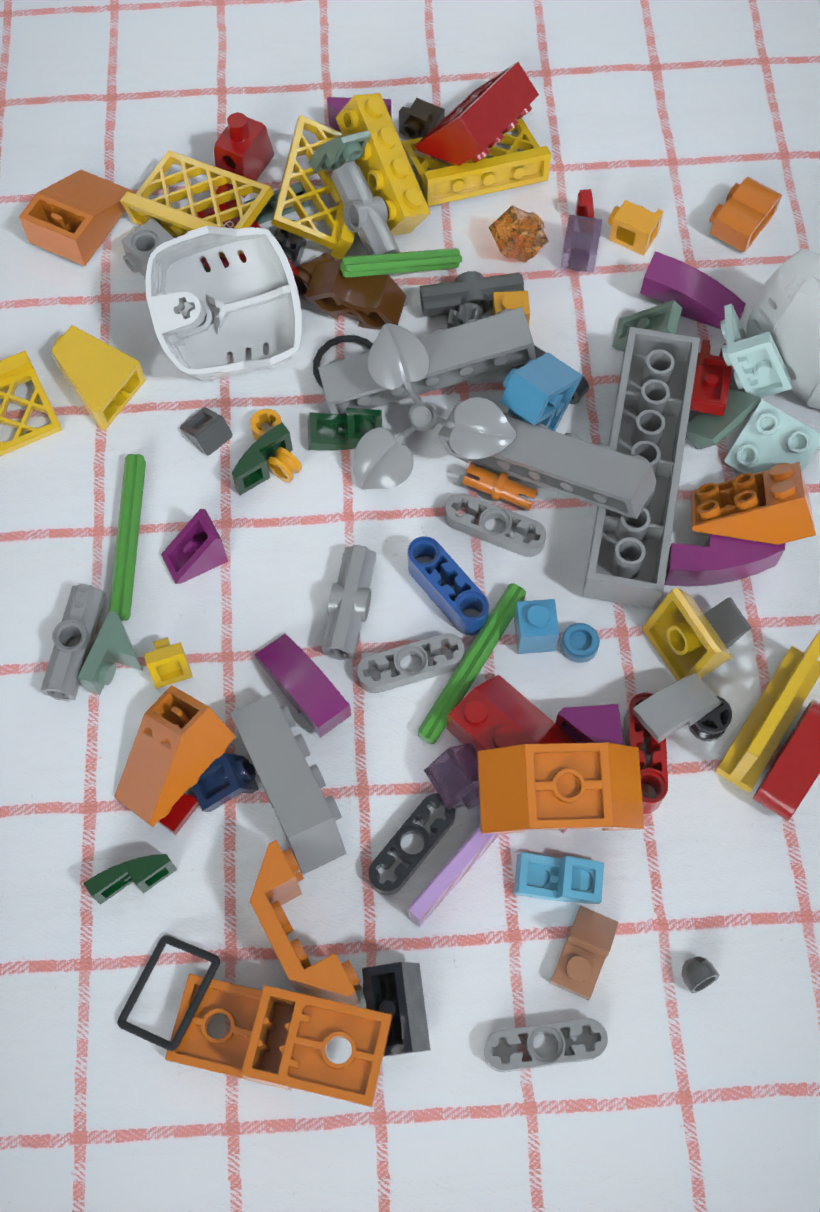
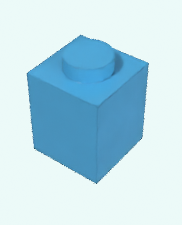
M555 599L517 602L514 625L518 654L556 651L559 627Z

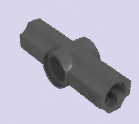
M476 271L464 272L452 282L420 286L419 293L422 313L424 317L449 313L450 309L458 311V307L462 303H474L479 305L483 309V314H485L493 305V292L524 291V281L522 274L519 272L483 277L480 272Z

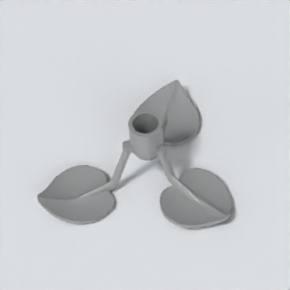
M391 323L382 326L370 349L368 370L375 383L385 389H397L404 384L415 405L410 408L408 413L410 426L396 438L387 428L378 427L370 430L360 439L353 461V470L358 486L363 490L387 489L403 483L412 472L414 460L411 450L406 445L401 444V442L411 433H414L415 430H431L437 424L453 429L449 437V445L457 455L463 458L483 459L495 455L508 447L517 437V433L502 410L494 402L481 397H473L463 401L455 409V422L440 417L435 405L422 402L421 397L417 395L410 382L423 380L428 375L430 367L428 352L413 333Z

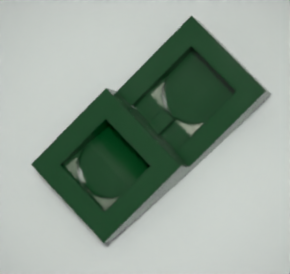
M347 407L344 415L310 412L307 419L308 450L334 451L356 449L360 439L367 432L382 427V411Z
M283 422L270 429L254 442L232 471V476L239 495L270 478L267 460L269 457H276L275 451L279 447L289 452L293 450L290 432Z
M167 854L150 855L115 865L95 875L83 884L90 895L101 905L132 882L145 893L178 869Z

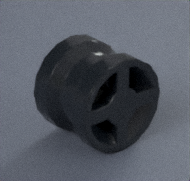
M717 695L716 697L721 701V705L689 727L690 732L702 741L710 742L720 738L732 720L730 705L725 699ZM705 721L713 722L714 726H712V724H708V723H704V722H705Z

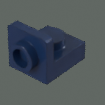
M224 753L215 759L192 787L201 810L204 812L215 810L240 793L252 794L259 790L255 781L256 772L251 762L242 755Z

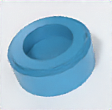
M576 623L570 625L562 635L561 650L565 657L573 662H588L597 654L600 644L599 635L588 624Z

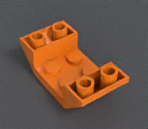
M608 742L523 744L477 752L481 834L523 833L526 830L602 828V831L644 829L638 747Z
M277 840L269 843L249 902L288 979L298 992L352 1006L358 1005L359 1000L356 992L361 990L362 987L349 960L340 963L336 953H333L311 965L298 938L292 942L289 941L287 935L294 930L281 905L302 894L298 882L302 881L304 877L290 848L282 851Z

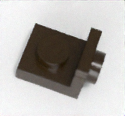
M416 98L410 108L402 106L399 110V133L410 139L425 137L445 118V109Z

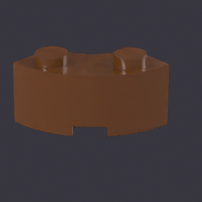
M342 259L315 265L305 298L316 308L337 320L339 314L359 321L358 327L381 330L382 326L387 323L398 325L407 295L389 274L345 278L342 276V271L339 267Z

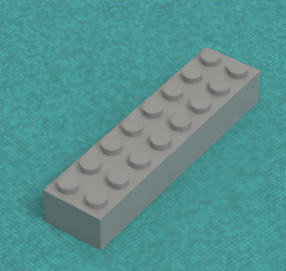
M636 327L629 328L608 446L617 452L629 456L637 454L646 458L652 464L657 483L637 519L597 506L582 597L653 610L657 609L664 590L700 338Z

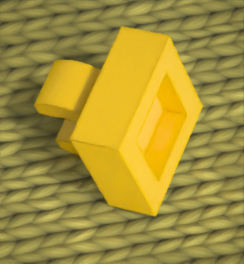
M168 637L153 641L154 651L144 653L146 665L156 689L193 677L181 642L170 645Z

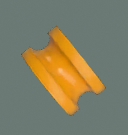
M262 409L253 414L250 426L253 438L256 441L268 432L265 431V428H261L263 423L268 422L269 426L272 425L273 428L282 422L280 415L276 411Z
M279 447L275 451L276 457H269L267 465L279 479L290 483L294 479L293 473H299L302 470V465L291 452Z

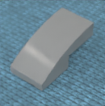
M694 673L670 684L635 706L633 714L652 737L660 743L686 723L689 727L721 705V701Z

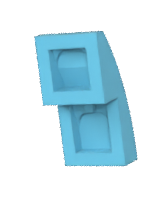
M521 852L517 855L513 895L561 902L600 904L602 902L604 862L564 856L559 859Z

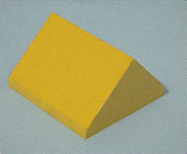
M678 587L669 592L642 627V630L676 681L694 673L702 679L733 658L692 596Z

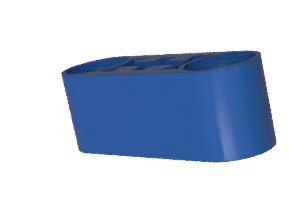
M427 536L414 539L408 547V571L411 577L459 632L468 636L477 635L488 619L489 602L487 597L435 539ZM421 556H428L433 560L428 563H420L416 559ZM471 608L479 611L480 615L467 617L462 612Z

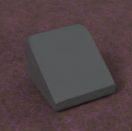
M206 407L179 427L180 431L207 456L211 455L233 436L223 416Z
M731 597L704 613L727 649L751 629V626Z

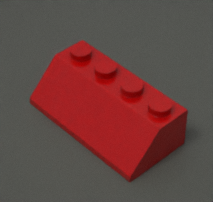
M516 62L473 90L415 145V148L418 152L458 166L472 159L473 163H476L490 153L489 148L499 143L505 137L504 133L519 123L518 119L532 110L530 104L539 94L520 63Z
M500 675L474 687L447 717V730L476 756L477 752L481 750L523 744L577 743ZM558 829V830H560V831L564 834V832H565L567 829Z

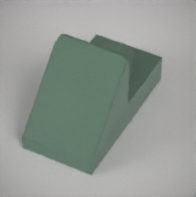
M675 300L620 318L612 347L624 352L630 327L676 334L682 307Z
M111 610L77 677L86 691L97 695L101 694L105 685H109L112 682L116 672V662L137 670H143L117 612Z

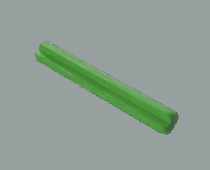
M457 248L347 256L342 258L339 267L342 271V276L345 278L458 268L462 262V256Z

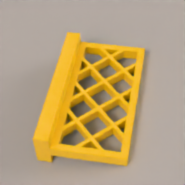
M299 115L271 225L330 248V255L339 260L345 256L353 244L355 232H351L344 222V203L326 170L314 173L312 167L303 170L296 157L306 155L308 160H310L314 151L322 144L343 135L339 131ZM303 129L314 133L319 141L309 145L302 134ZM318 174L325 186L315 190L308 177ZM299 180L307 193L296 196L289 184ZM330 193L337 205L327 209L320 196ZM312 200L319 213L309 216L301 203ZM293 206L300 220L292 221L283 217V209ZM324 219L331 230L330 236L319 232L314 222Z
M522 118L518 119L519 123L509 130H517L519 136L514 137L504 133L505 137L499 142L511 146L509 150L494 145L489 148L490 153L476 163H473L472 159L458 166L450 162L446 163L436 160L435 157L429 155L424 156L415 153L414 151H417L415 145L423 137L402 141V146L410 165H413L420 185H422L423 196L428 207L548 181L551 152L547 146H539Z
M168 150L137 193L134 194L127 191L120 202L133 223L142 226L153 218L170 235L177 238L185 235L188 231L205 226L223 227L224 221L239 216L240 221L234 229L249 228L274 192L271 186ZM173 164L182 166V171L166 176V173ZM201 174L207 175L208 180L191 185L190 178ZM185 181V188L169 192L168 186ZM227 183L233 185L232 190L216 194V187ZM163 188V196L148 199L153 191ZM210 190L211 197L198 202L194 201L193 195ZM251 193L258 194L254 201L242 204V196ZM188 197L189 205L178 209L172 208L173 202ZM236 199L237 207L220 212V204ZM214 207V215L202 219L198 218L197 212ZM220 252L219 256L226 258L225 254Z
M26 350L0 360V398L4 399L0 406V425L2 423L17 429L12 440L5 443L0 441V456H3L63 429ZM32 380L35 390L30 401L14 396L18 385ZM39 397L43 405L37 404ZM10 402L27 407L21 422L4 417ZM34 410L48 414L52 422L38 429L27 425Z
M820 630L804 652L793 646L790 647L715 773L748 793L754 788L820 676V662L817 660L820 655Z

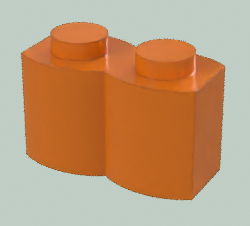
M750 177L745 178L741 184L735 183L727 195V202L724 205L719 203L710 217L709 222L713 223L710 234L742 252L747 251L760 231L765 228L776 213L782 194Z

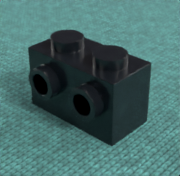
M396 962L362 968L363 995L366 1001V1009L392 1015L384 1057L430 1051L420 963Z

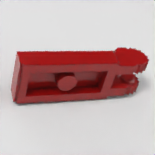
M702 339L697 357L690 410L723 416L727 405L732 365H726L722 348L719 356L710 355V340Z

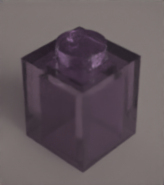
M569 214L560 268L593 273L603 219Z
M472 743L449 747L424 769V772L449 810L462 806L469 810L479 805L477 751Z

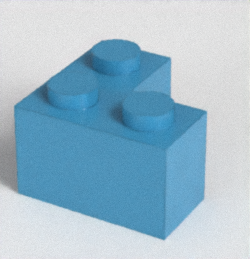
M548 352L535 360H529L521 368H514L509 372L503 382L505 390L499 402L508 407V413L516 416L519 420L534 426L541 423L550 430L556 431L583 375Z

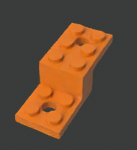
M188 975L170 1039L171 1042L204 979L202 976ZM212 979L179 1047L174 1051L167 1050L165 1060L290 1091L297 1089L373 1107L392 1015L264 985L262 991ZM216 1015H226L231 1023L230 1031L223 1038H212L208 1033L210 1020ZM336 1038L348 1040L352 1047L351 1056L346 1062L341 1064L331 1062L326 1053L329 1043Z

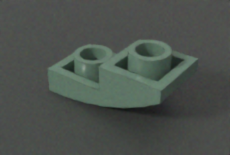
M369 131L337 137L322 144L309 160L314 173L327 169L334 171L341 167L345 161L352 162L361 157L364 152L363 149L371 137Z

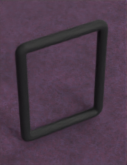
M168 935L161 937L118 1018V1026L166 1050H176L219 968V956ZM166 944L212 962L172 1042L126 1021Z

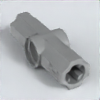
M354 161L344 163L341 167L335 169L331 178L344 203V222L351 232L358 233L368 255L400 252L386 223L388 218L386 204L380 196H373L359 165H356Z
M353 545L352 547H345L338 581L333 583L328 603L329 620L322 652L333 659L346 661L347 659L355 658L362 622H366L371 602L370 585L376 563V552L371 551L366 546Z
M80 583L77 586H72L62 621L55 627L52 633L54 647L41 687V692L44 695L62 701L76 699L80 686V681L77 677L94 644L93 638L106 597L104 591L92 585ZM81 637L77 645L66 647L71 639Z

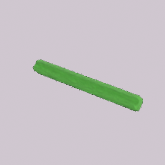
M128 454L125 457L109 602V611L117 612L121 621L129 620L131 615L146 461L141 454Z
M515 583L507 586L487 621L480 629L420 725L418 736L429 744L437 742L447 726L448 714L463 700L513 619L516 603L524 601L526 595L524 588Z

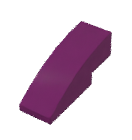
M656 251L645 273L640 291L642 295L664 302L675 300L682 307L680 316L721 329L720 321L725 320L724 306L732 304L739 320L746 306L744 301L714 278L680 260Z
M713 534L709 535L705 547L671 543L664 585L685 587L708 586L733 582L756 575L777 565L785 551V543L777 545Z
M285 633L254 654L255 658L298 713L304 716L320 738L351 716L350 704L310 657Z

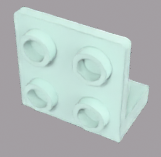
M733 305L724 306L725 320H721L720 325L727 344L722 346V353L726 365H733L734 378L738 388H744L747 393L759 396L760 398L792 389L791 377L770 331L747 338Z
M761 400L724 462L743 474H755L770 470L773 466L780 463L792 464L800 462L803 473L815 452L820 450V432L766 401Z

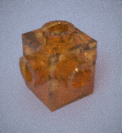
M513 205L489 226V230L500 253L507 258H514L524 263L535 257L538 251L549 242L543 230L545 226L542 219L534 212L528 213Z

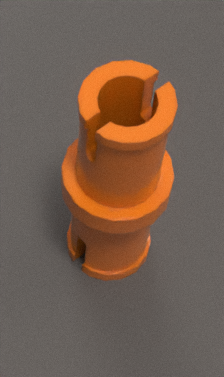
M470 463L466 472L479 477L480 480L464 476L462 485H467L492 495L491 499L498 502L499 499H502L530 511L533 502L520 497V494L535 499L538 489H533L508 479L509 475L503 472L501 475H498Z

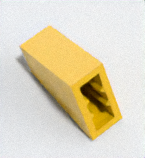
M73 325L64 335L57 338L54 347L51 349L59 370L97 426L103 431H106L146 381L138 360Z

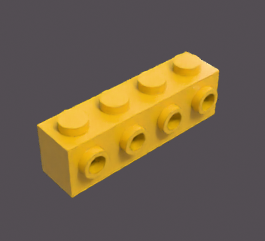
M381 93L354 95L336 116V121L343 136L361 131H369L371 137L363 149L364 152L361 157L355 160V164L359 165L373 196H380L384 200L388 212L386 223L392 235L411 233L431 212Z

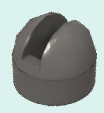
M701 956L686 960L682 966L681 974L684 983L691 993L705 989L720 976L713 964Z

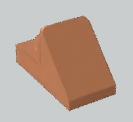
M580 905L550 984L589 1000L603 963L611 950L618 921Z

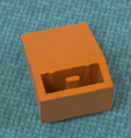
M80 169L37 192L20 214L19 219L29 243L86 266L126 211L120 202L121 198L127 191L134 194L136 192Z
M800 462L792 464L780 463L773 466L770 470L755 474H740L733 480L719 484L707 483L691 491L692 529L695 532L777 545L816 535L810 497Z
M171 685L144 713L114 797L151 827H154L160 819L169 814L172 806L180 797L198 782L202 773L213 761L224 754L227 746L236 736L209 706Z

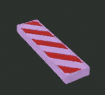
M479 826L408 907L409 919L420 927L500 834H481Z

